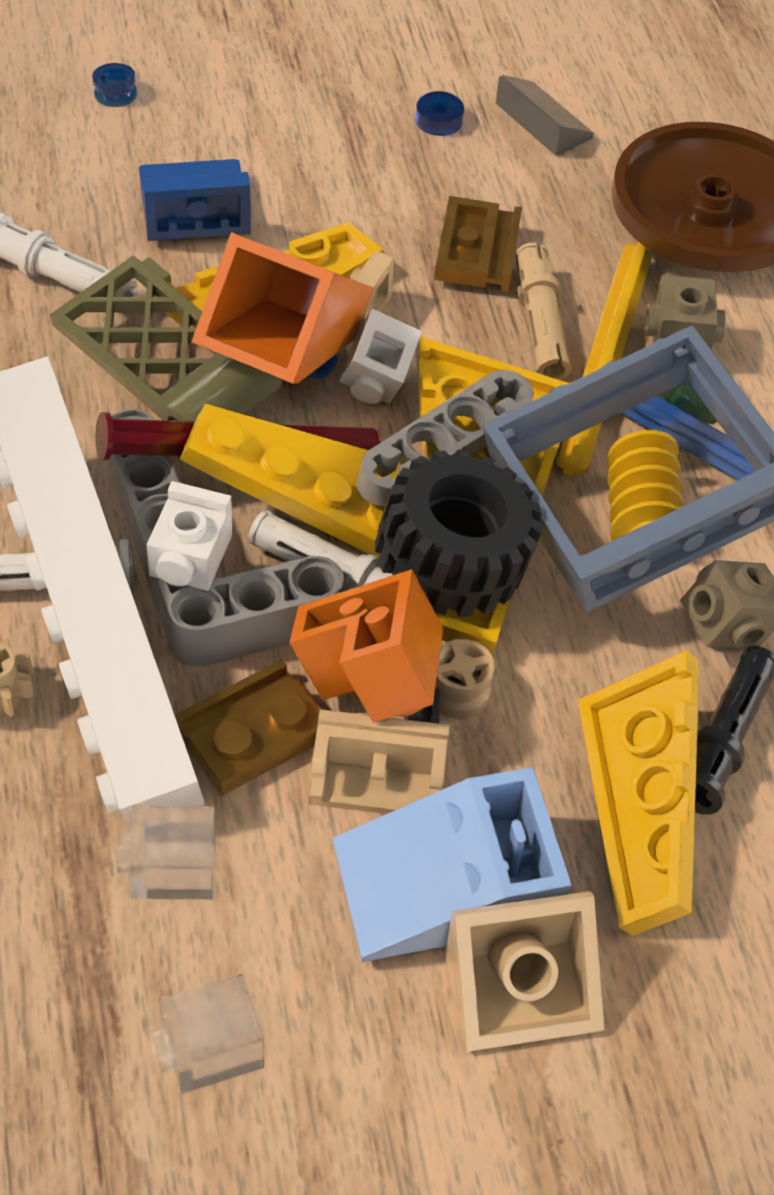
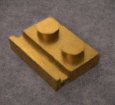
M449 196L436 260L434 280L485 288L487 282L502 285L501 291L509 292L522 207L515 206L514 212L499 210L498 203Z
M281 659L174 714L180 733L189 744L190 752L223 796L314 747L320 708L299 680H294L287 672V665Z

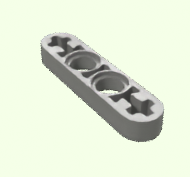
M498 370L488 374L371 448L363 456L356 479L357 490L371 504L381 507L386 506L392 485L395 483V480L387 475L396 470L399 462L401 466L398 468L397 477L403 467L409 469L411 461L421 456L412 447V444L415 442L425 441L431 443L439 451L445 450L449 455H456L457 450L468 451L472 456L487 446L483 424L506 414L505 411L515 410L532 402L534 394L532 385L525 377L510 370ZM495 397H497L501 401L496 404L493 411L491 407L493 405ZM456 416L470 417L478 423L480 430H462L456 426L452 418ZM375 472L382 478L380 479L377 476H375Z

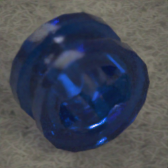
M108 63L94 70L92 74L93 85L95 86L94 96L99 103L109 107H123L136 99L137 89L134 85L136 75L130 66L122 63Z

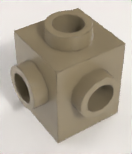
M662 275L655 304L649 303L647 306L644 327L645 336H652L654 343L659 338L664 339L693 325L710 349L713 342L721 343L725 330L726 315L725 310L717 309L716 280Z
M714 560L698 573L696 582L680 599L693 622L696 634L705 642L707 647L747 649L749 646H761L774 632V576L765 563Z

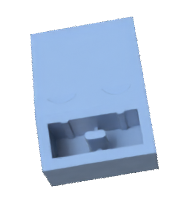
M533 767L465 779L333 837L334 851L361 962L446 946L452 911L568 895L572 886Z

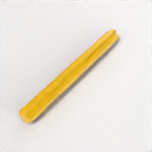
M638 241L636 245L627 243L622 249L582 377L601 369L608 362L622 359L652 259V253L646 250V247ZM602 422L561 441L556 464L563 468L562 474L572 477L574 473L583 475L588 471Z

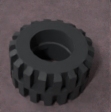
M445 450L433 452L430 460L423 456L412 460L409 469L403 467L397 475L378 528L375 552L380 553L378 564L382 573L395 575L413 569L430 604L434 606L435 613L446 615L448 610H456L459 617H471L475 608L486 614L494 611L498 602L505 604L512 598L515 589H518L542 533L543 524L539 522L542 512L539 503L530 501L533 495L532 490L526 483H518L515 480L517 474L508 467L501 469L495 466V460L484 455L482 459L471 457V453L468 451L457 450L456 455H449ZM449 529L461 532L467 536L459 535L457 533L450 531Z

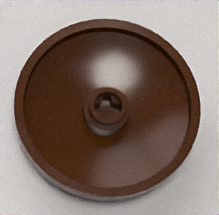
M682 122L651 130L635 139L623 151L615 169L612 184V202L620 222L638 242L670 261L695 269L715 272H743L774 265L773 140L748 129L723 123Z

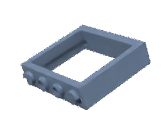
M693 325L664 339L659 338L653 344L620 360L608 362L601 369L570 384L558 386L548 394L515 410L505 411L506 414L483 424L489 457L495 460L494 465L501 469L508 467L517 474L515 480L518 483H526L532 490L533 495L530 501L539 503L542 512L539 522L543 524L540 540L586 613L774 522V432ZM688 381L755 472L580 556L520 461Z

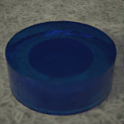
M434 91L418 99L415 122L422 131L435 136H447L459 131L463 125L464 104L455 95L444 91Z

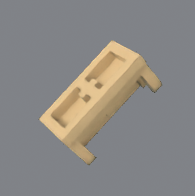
M320 709L311 766L312 779L309 804L388 814L442 790L450 725L387 718L373 723L369 715Z

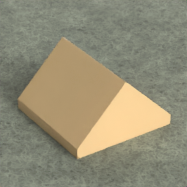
M591 891L452 911L444 957L463 1044L467 1052L605 1031L595 899Z

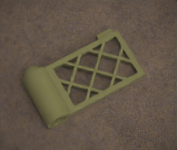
M134 255L50 314L52 325L162 420L196 421L205 404L246 415L282 387L281 378L219 353L211 358H189V345L192 343L202 311L169 285L171 275L150 257L141 262ZM133 278L147 288L146 297H116L117 289ZM85 312H105L104 327H79L73 321ZM145 312L143 327H113L114 313ZM153 312H177L183 317V327H152ZM142 343L141 358H116L111 354V344ZM151 343H181L180 358H149ZM148 374H179V382L161 396L147 385Z

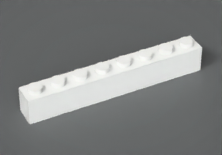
M47 356L0 371V483L3 489L14 486L18 500L8 503L7 507L18 538L22 539L30 536L35 552L24 555V559L35 590L47 588L52 605L41 608L53 644L65 641L70 659L59 663L71 700L83 696L89 714L77 719L89 756L101 752L108 772L96 776L107 812L112 814L121 811L129 831H133L203 806L205 802L49 357Z

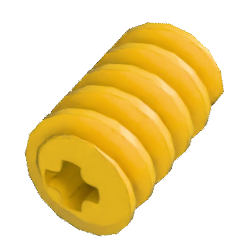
M639 430L626 434L615 441L609 449L606 464L609 471L607 483L609 486L610 538L612 541L683 507L684 502L680 493L682 481L679 476L681 470L678 460L679 446L676 439L668 433L658 430Z

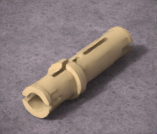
M530 242L520 246L515 253V260L521 280V286L517 288L519 302L527 311L528 326L536 359V372L547 376L545 369L547 367L548 377L562 381L570 375L572 368L568 351L566 350L565 336L557 305V298L560 297L559 284L550 271L549 255L546 246L540 244L538 247L539 258L537 242Z

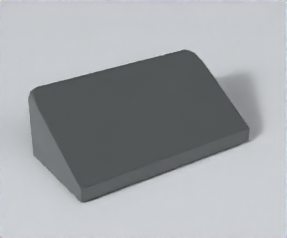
M506 75L499 77L496 104L555 155L593 139V131L533 81Z

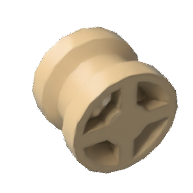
M453 639L441 645L435 688H439L440 712L444 715L454 718H469L479 714L487 706L491 694V682L494 676L495 665L494 658L489 650L480 643L469 639ZM452 678L459 679L463 685L454 683Z

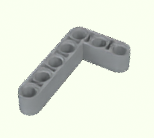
M125 409L111 416L114 419L155 420L149 413L138 409ZM111 455L108 460L110 475L171 650L175 657L184 664L206 666L290 644L298 606L343 592L344 576L342 569L330 558L322 556H307L218 579L214 577L209 591L187 585L175 586L160 578L149 576L147 542L167 502L168 488L172 481L179 483L170 456Z

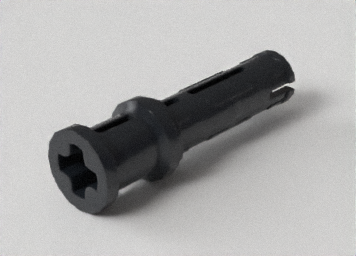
M749 646L746 651L742 652L740 662L723 692L708 725L697 730L695 813L711 815L721 809L725 801V791L723 788L730 774L738 772L745 760L742 741L774 677V653L764 647Z

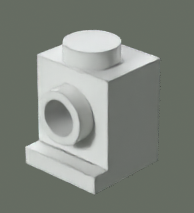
M371 308L352 343L353 346L339 382L350 386L352 396L360 402L378 404L383 401L390 404L404 383L422 331Z
M172 481L168 488L167 502L147 542L149 576L160 578L175 586L187 585L209 591L232 537L231 496Z

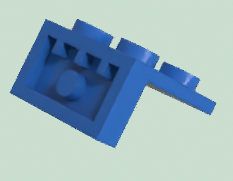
M225 159L146 164L139 167L147 241L213 236L224 237L229 236L231 232L237 235L251 234L250 181L248 172H241L239 160Z

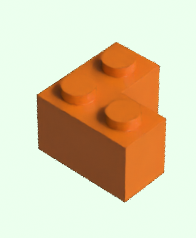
M413 569L298 606L289 643L322 700L343 694H357L373 723L394 716H409L424 707L433 705L443 627Z

